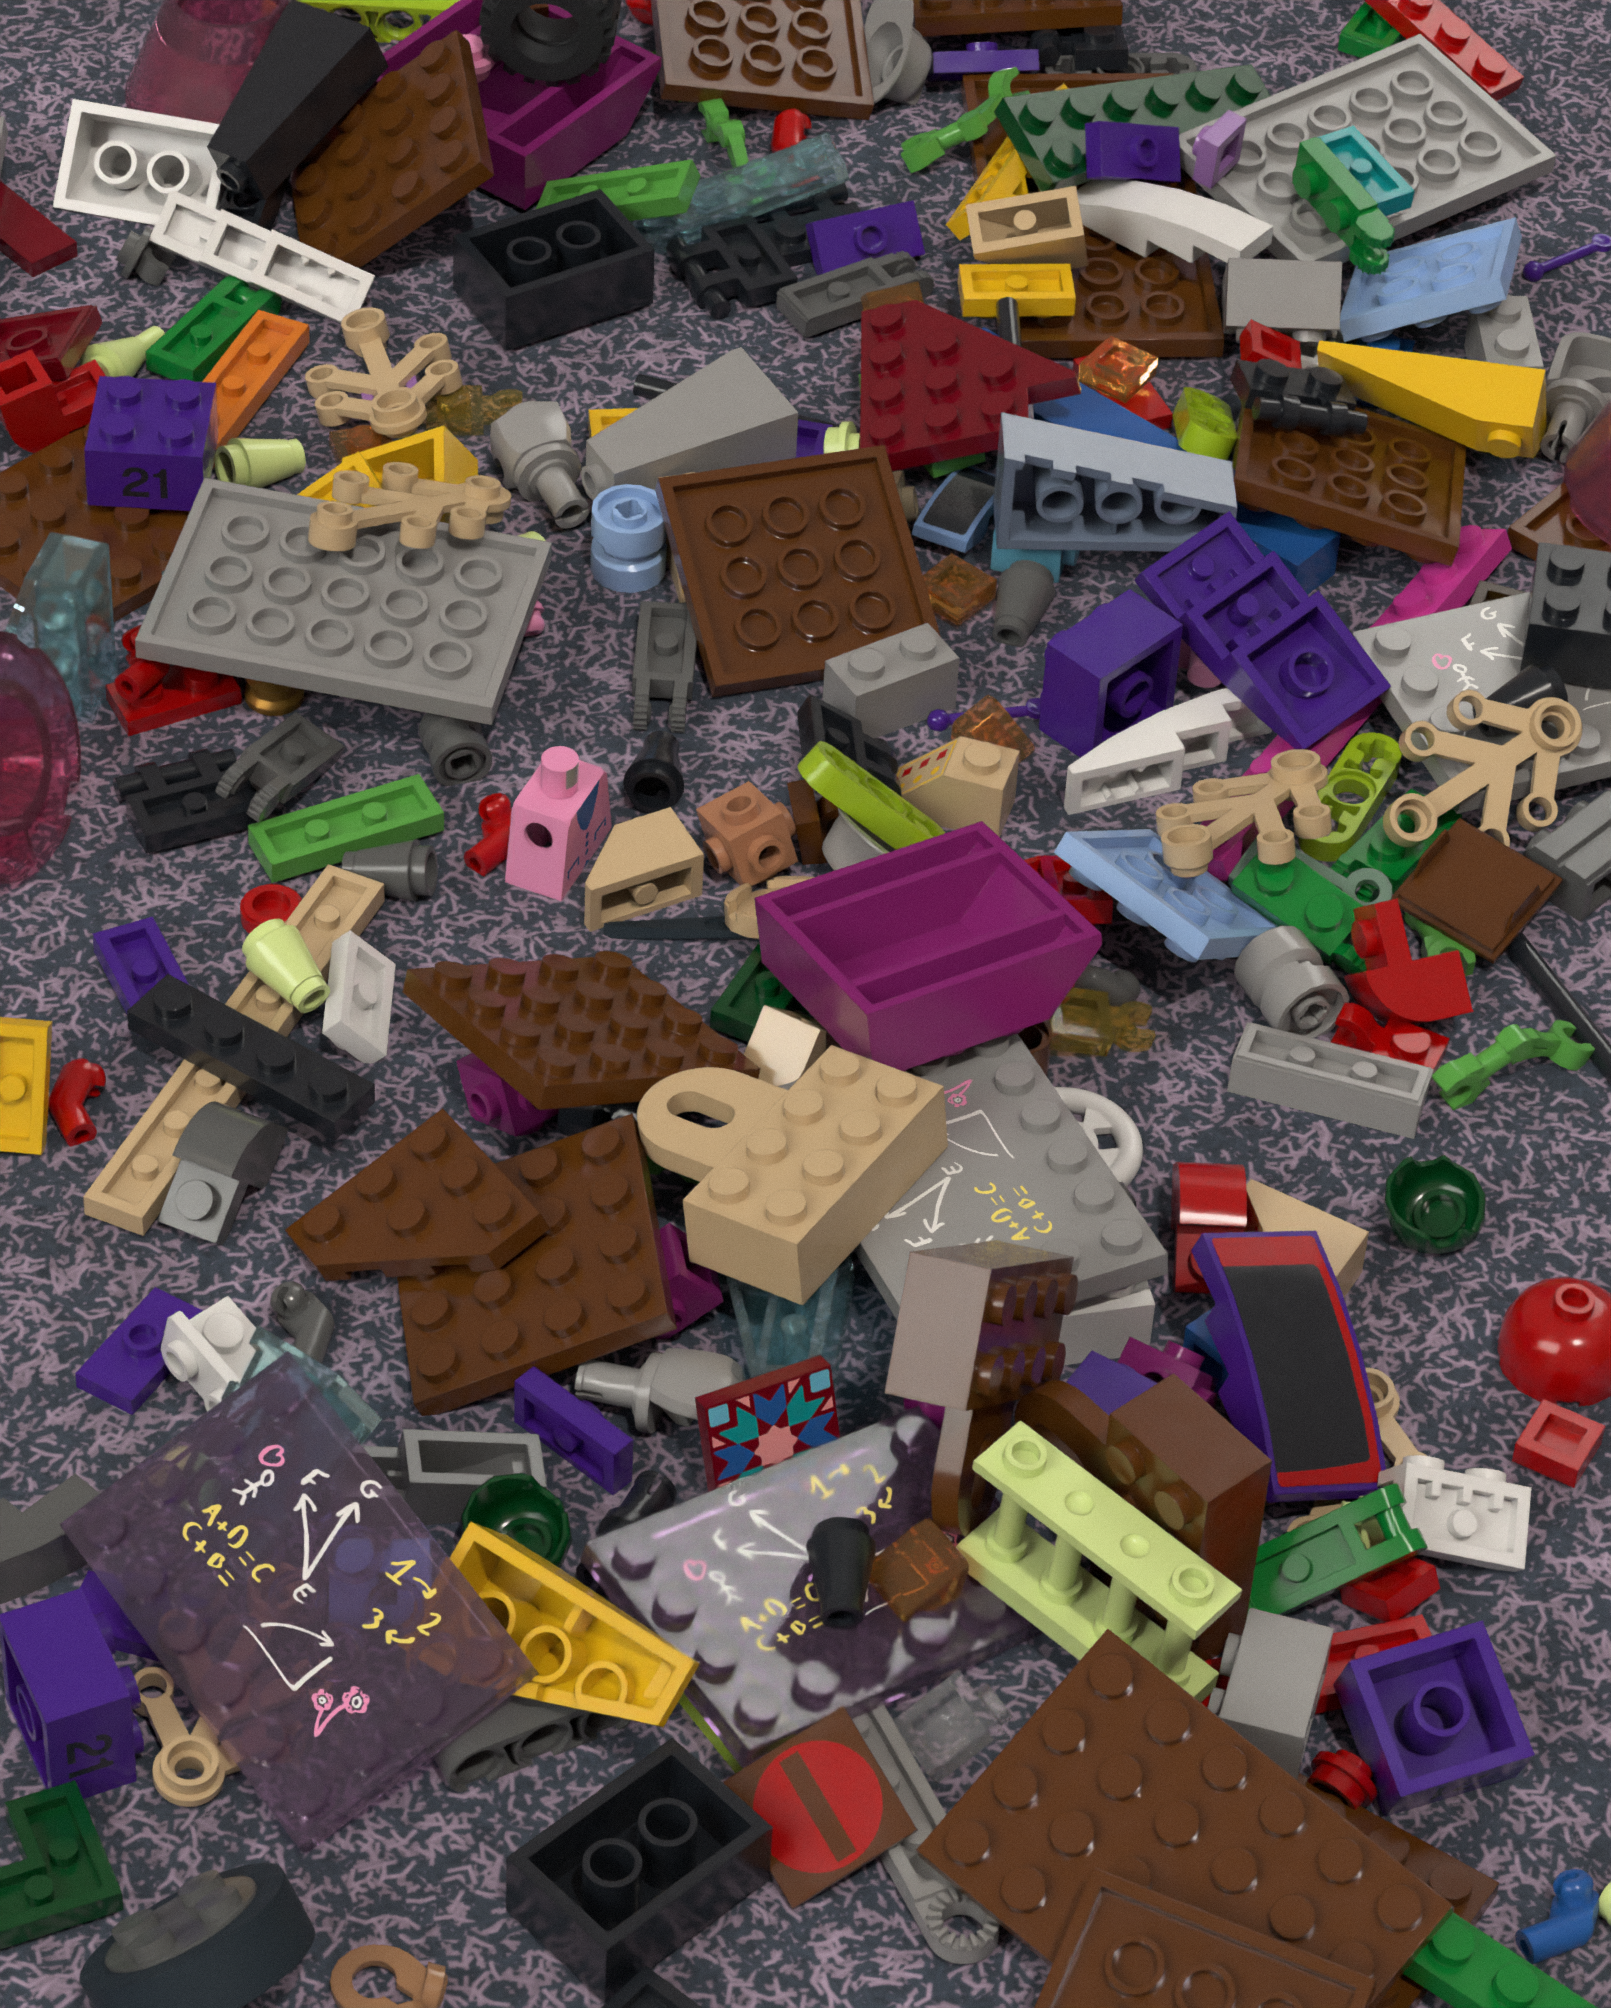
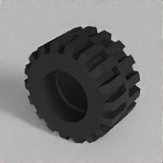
M483 0L479 18V25L482 26L480 37L483 44L490 45L488 54L494 62L503 61V70L511 76L518 72L524 75V82L535 85V80L546 81V87H558L560 80H566L569 85L580 82L582 73L588 77L593 76L598 72L600 63L605 64L609 59L615 42L622 0ZM536 4L555 5L569 12L572 17L563 19L548 18L536 13L529 6Z

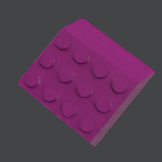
M459 0L384 52L383 55L389 67L366 92L375 87L387 73L398 71L418 57L427 45L434 41L442 40L456 29L462 35L472 34L480 37L482 26L479 25L482 0ZM548 4L549 18L563 19L572 17L566 10ZM616 35L611 55L605 64L600 63L597 73L591 77L582 73L580 82L569 85L566 80H560L558 87H546V81L535 80V85L524 82V75L517 72L511 76L503 70L504 62L497 61L493 68L490 69V75L485 80L478 82L494 176L479 187L524 210L540 199L547 181L569 178L628 134L661 68L662 57Z
M983 821L754 898L762 963L844 1050L904 1072L912 1067L941 1057L961 1054L967 1048L1001 1036L1018 1034L1026 1027L1049 1020L1102 946L1101 932Z

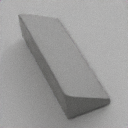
M1247 1022L1232 1058L1227 1092L1414 1139L1434 1069Z

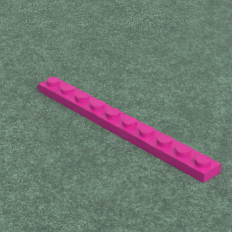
M1476 525L1461 527L1459 549L1452 567L1438 562L1424 564L1410 583L1394 598L1390 606L1369 628L1463 607L1475 593L1479 580L1485 581L1511 551L1512 547L1506 529H1481ZM1377 697L1305 750L1316 752L1320 756L1321 764L1327 767L1382 702L1380 697ZM1277 735L1260 756L1251 763L1242 776L1267 773L1271 769V759L1275 755L1284 751L1294 750V748ZM1285 800L1277 805L1281 819L1293 807V801ZM1217 819L1202 821L1200 825L1207 827ZM1255 822L1213 850V859L1208 863L1207 871L1218 880L1228 881L1229 874L1258 835Z

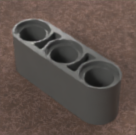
M473 1687L434 1704L421 1718L418 1731L450 1787L457 1792H465L468 1790L466 1787L468 1783L486 1777L488 1782L533 1765L531 1758L549 1751L552 1752L553 1756L598 1739L597 1732L612 1726H616L618 1730H621L629 1725L631 1720Z

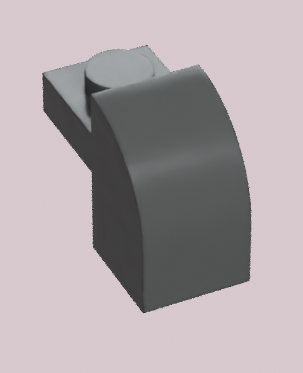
M213 1101L204 1105L190 1120L174 1149L172 1156L181 1160L157 1221L213 1243L223 1245L229 1236L248 1184L264 1189L269 1182L289 1129L220 1102Z

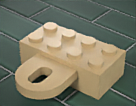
M833 1045L814 1062L789 1090L730 1069L715 1067L695 1068L675 1073L660 1080L644 1094L637 1109L639 1137L645 1154L661 1167L700 1182L683 1199L689 1261L800 1305L805 1304L948 1147L944 1086ZM684 1112H698L728 1124L718 1128H707L676 1115Z

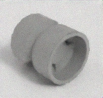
M1279 926L1265 931L1255 937L1242 950L1236 960L1234 975L1238 983L1254 1005L1260 1008L1263 1017L1271 1028L1315 1038L1329 1033L1336 1026V1018L1344 1003H1349V995L1346 988L1330 967L1323 965L1320 954L1303 931L1294 926Z

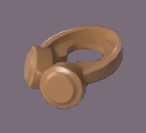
M378 1944L364 1945L349 1951L337 1961L330 1978L333 2000L338 2008H440L448 1982L446 1966L428 1962L427 1968H425L415 1957L402 1949ZM370 1966L384 1967L394 1974L396 1989L413 2000L396 2004L385 1996L380 1998L364 1997L354 1989L353 1979L363 1968Z

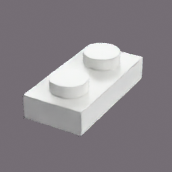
M350 930L332 942L328 976L330 994L325 1002L322 1034L327 1036L338 1048L346 1050L362 1063H375L387 1054L396 964Z

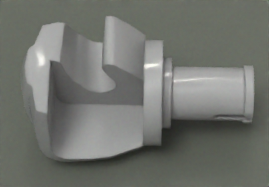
M1573 332L1563 336L1556 349L1546 376V420L1549 426L1542 438L1540 447L1543 454L1554 461L1559 446L1564 445L1560 462L1570 461L1574 458L1581 435L1595 433L1602 427L1603 423L1611 419L1610 338L1586 332Z
M522 402L513 406L507 413L493 421L490 430V447L497 467L502 466L504 473L502 484L506 489L517 488L521 496L528 501L534 502L543 499L551 511L555 523L561 528H572L582 523L589 514L588 502L582 497L575 485L580 476L582 465L575 450L571 448V429L558 402Z
M667 1348L664 1353L652 1352L640 1369L594 1359L580 1363L575 1380V1390H577L575 1397L579 1400H590L632 1409L635 1428L640 1432L652 1434L656 1431L663 1411L676 1424L690 1427L693 1419L698 1420L695 1397L745 1381L746 1376L743 1368L726 1355L702 1350Z

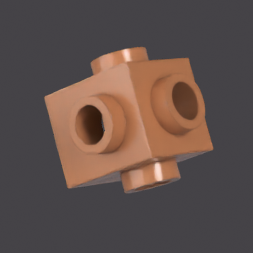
M748 781L696 809L706 839L703 842V848L709 862L717 873L723 874L727 872L739 885L749 882L753 886L757 883L766 882V880L772 879L781 870L798 862L791 837L797 834L792 816L781 802L773 804L751 782Z

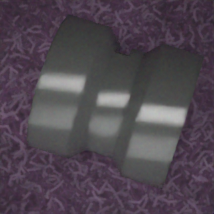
M431 713L423 716L419 724V736L425 750L429 754V763L439 783L445 786L475 782L480 781L488 774L492 766V754L488 743L482 736L480 723Z

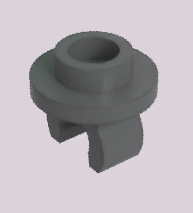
M146 226L142 235L131 230L116 258L117 261L125 265L120 275L128 279L132 270L135 269L143 280L152 285L159 286L176 254L149 242L153 229Z

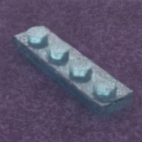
M827 132L814 138L805 139L798 144L762 158L753 159L746 164L710 178L699 180L687 213L678 214L673 217H655L630 222L655 249V253H661L666 251L667 244L674 238L681 237L687 243L701 238V227L751 214L753 217L849 181L846 164Z

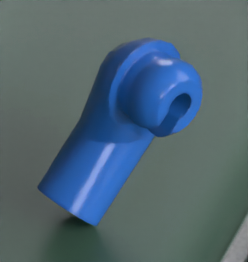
M1569 1869L1561 1872L1553 1882V1890L1556 1896L1552 1899L1549 1919L1516 1932V1944L1525 1959L1532 1965L1585 1945L1593 1936L1599 1912V1894L1593 1890V1879L1587 1872L1581 1869Z

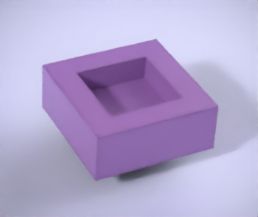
M1228 110L1212 126L1206 125L1201 129L1192 149L1193 155L1196 156L1192 180L1211 189L1239 162L1247 122L1246 118Z

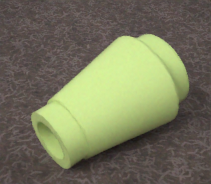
M231 438L227 445L218 447L215 453V470L218 480L263 488L294 474L302 473L306 465L303 446L297 439Z
M271 919L260 924L247 936L242 945V952L247 957L246 967L248 970L285 998L290 1004L294 1005L301 1013L311 1012L324 1003L330 994V987L324 981V977L296 926L286 925L281 919Z

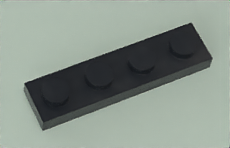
M169 974L163 977L127 1010L129 1030L335 1141L375 1103V1084Z

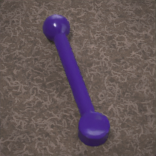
M1595 234L1592 237L1591 243L1541 263L1529 261L1523 268V276L1528 281L1537 282L1548 271L1597 251H1610L1611 237L1606 234Z
M1040 698L1029 699L1024 706L949 714L943 709H935L929 713L927 725L934 731H944L950 725L1026 716L1040 719Z

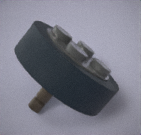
M254 1863L220 1873L217 1870H210L188 1880L177 1892L148 1909L133 1913L115 1925L111 1931L112 1935L91 1954L83 1965L79 1980L94 2008H243V2006L279 1982L303 1959L313 1944L316 1932L281 1866L273 1863Z

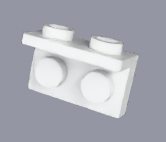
M226 1296L190 1320L181 1311L167 1318L160 1349L166 1366L178 1380L182 1382L188 1381L204 1399L206 1410L213 1422L220 1429L233 1432L243 1443L248 1444L310 1404L312 1391L229 1296Z
M1421 1455L1403 1457V1464L1378 1473V1487L1383 1488L1391 1484H1399L1407 1501L1402 1507L1404 1514L1412 1529H1420L1428 1546L1419 1555L1495 1570L1517 1572L1525 1569L1531 1487L1507 1483L1506 1473L1494 1469L1471 1468L1465 1470V1474L1444 1470L1445 1462L1443 1460Z

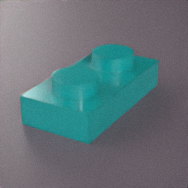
M1354 125L1317 137L1328 146L1378 203V208L1385 216L1411 208L1415 190Z

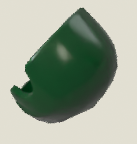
M1441 1155L1434 1160L1416 1161L1412 1156L1407 1157L1397 1165L1386 1179L1384 1202L1386 1217L1396 1238L1412 1250L1436 1255L1450 1253L1469 1245L1472 1240L1476 1239L1484 1226L1485 1192L1474 1173L1455 1162L1453 1163L1446 1155Z
M525 1473L491 1477L471 1493L461 1515L463 1533L471 1521L509 1536L559 1568L563 1566L573 1541L569 1516L561 1499L540 1485L532 1475Z

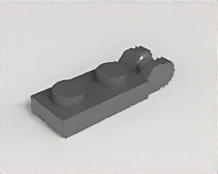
M902 250L901 252L897 251L895 254L890 253L876 259L870 257L780 288L777 292L776 308L807 338L861 319V311L874 309L884 304H898L912 300H921L931 296V292L934 291L933 287L935 284L933 282L935 280L926 270H915V267H917L916 261L907 251L904 252Z
M641 601L632 677V696H635L633 730L647 731V725L651 722L652 704L650 703V697L673 699L672 704L669 706L668 720L671 726V733H685L687 700H692L697 653V639L688 607L685 603Z
M295 712L243 750L236 763H233L221 777L215 792L228 800L238 794L246 782L250 780L252 786L258 792L250 802L247 815L260 822L271 814L279 802L285 804L328 771L339 760L345 746Z

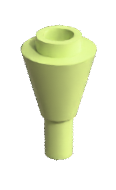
M152 326L136 337L89 345L80 358V366L96 360L105 376L134 377L146 360L145 351L165 333L160 327Z

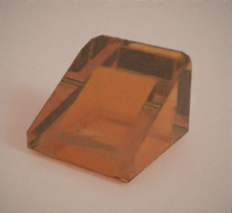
M986 695L953 722L951 741L962 736L1019 750V763L1035 751V745L1000 702L991 695Z
M928 1518L914 1525L874 1558L869 1582L905 1623L958 1598L969 1571V1564L933 1520Z

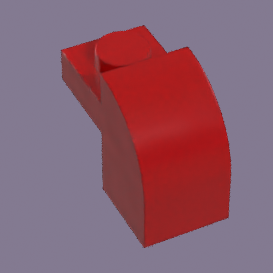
M32 349L0 363V420L10 437L19 447L28 452L36 453L70 434L69 432L90 423L99 376H105L97 361L92 360L74 368L67 379L51 381Z
M1398 898L1353 909L1355 921L1351 927L1352 941L1358 956L1362 959L1364 958L1367 971L1346 975L1344 978L1349 992L1358 1005L1366 1008L1374 1018L1386 1023L1390 1018L1396 1021L1419 1024L1473 1012L1459 950L1412 960Z
M1175 1162L1173 1164L1171 1230H1175L1173 1293L1211 1294L1191 1250L1202 1233L1244 1232V1228L1247 1226V1186L1243 1164Z

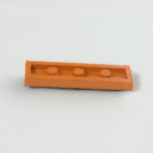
M258 310L202 381L216 383L217 448L227 445L231 438H237L310 343L309 324Z

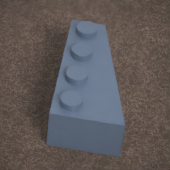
M1001 412L993 500L997 549L1171 552L1228 511L1236 519L1237 500L1232 461Z

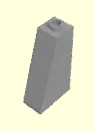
M742 347L731 350L586 440V466L581 470L584 489L588 496L594 500L600 492L612 486L632 484L642 485L655 490L658 477L795 458L798 412Z

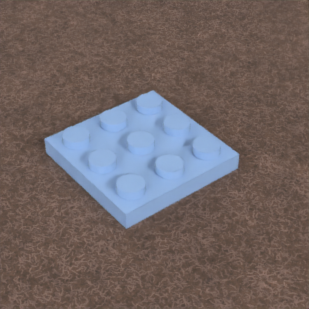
M1516 217L1387 251V254H1390L1389 264L1386 271L1381 272V275L1375 274L1374 276L1373 274L1362 273V270L1358 269V265H1356L1340 313V330L1344 342L1361 338L1364 342H1372L1390 335L1395 328L1415 324L1418 328L1430 327L1445 320L1449 314L1469 310L1472 314H1479L1499 306L1501 301L1507 299L1522 239Z
M1151 829L1070 831L1064 834L1054 851L1057 856L1071 865L1069 874L1076 881L1096 891L1103 889L1119 901L1116 908L1123 916L1136 924L1154 927L1167 937L1164 941L1165 946L1171 952L1187 961L1197 962L1198 960L1205 959L1224 960L1225 958L1239 957L1242 950L1255 937L1269 929L1278 927L1235 896L1231 888L1208 871L1199 876L1188 878L1173 875L1170 867L1163 862L1161 837Z

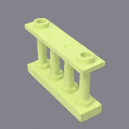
M1020 1420L973 1462L972 1469L1003 1492L1000 1508L956 1545L953 1562L1079 1661L1102 1634L1109 1629L1201 1703L1212 1692L1213 1688L1216 1687L1219 1672L1190 1651L1192 1641L1240 1598L1242 1589ZM1028 1512L1057 1534L1055 1546L1026 1524ZM1082 1554L1112 1576L1110 1588L1080 1566ZM1137 1596L1168 1620L1165 1631L1135 1608Z

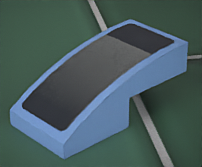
M971 466L952 472L937 488L914 523L912 535L963 553L970 550L983 539L987 532L989 519L994 514L993 500L996 475Z

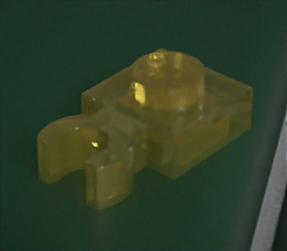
M462 385L455 392L445 395L435 394L425 404L427 410L426 431L444 425L454 436L484 435V425H491L493 421L507 413L510 408L522 403V391L506 389L498 391L492 396H483L482 385Z
M1071 988L1048 1020L1052 1030L1051 1050L1107 1056L1112 1043H1114L1122 1050L1128 1052L1147 1051L1151 1048L1156 1037L1155 1031L1140 1029L1135 1026L1147 1025L1152 1013V1006L1139 1001H1130L1124 1003L1121 1007L1110 1006L1108 992Z

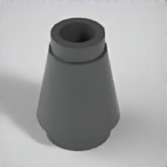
M1019 560L1012 563L1009 569L1001 573L998 583L994 629L992 631L996 642L1022 648L1055 598L1056 591L1053 585V575L1042 564L1031 560Z
M417 839L357 851H346L343 855L342 869L384 883L385 896L417 902L419 896H432L435 892L438 877L436 851L433 846L421 845Z

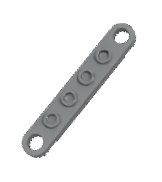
M809 1615L807 1620H804L803 1616L796 1617V1621L798 1620L806 1625L802 1635L797 1634L791 1629V1620L786 1622L784 1628H780L777 1633H780L782 1636H790L786 1638L788 1640L787 1643H784L782 1640L777 1641L779 1639L777 1636L775 1641L776 1648L774 1649V1665L807 1727L844 1706L918 1829L917 1832L888 1849L879 1857L925 1940L935 1954L952 1963L971 1964L985 1959L997 1946L1000 1924L919 1857L916 1849L941 1822L946 1813L858 1659L854 1658L846 1644L844 1634L840 1633L839 1629L831 1628L824 1624L813 1628L814 1625L822 1622L816 1619L809 1622V1620L816 1617L813 1615ZM795 1623V1625L802 1631L803 1627ZM803 1644H814L825 1649L828 1652V1656H824L822 1662L820 1659H816L815 1664L811 1665V1660H807L806 1664L803 1663V1659L800 1657L796 1660V1655L794 1652L791 1654V1651ZM967 1915L976 1919L983 1928L977 1931L976 1936L974 1933H971L969 1938L965 1939V1934H961L960 1938H957L955 1932L952 1931L949 1934L948 1927L943 1928L944 1921L952 1916Z

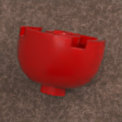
M1568 1276L1546 1278L1526 1288L1508 1307L1502 1320L1497 1345L1502 1373L1520 1392L1539 1402H1542L1543 1399L1557 1404V1401L1567 1403L1579 1402L1578 1407L1594 1405L1610 1397L1611 1294L1606 1289L1588 1280Z

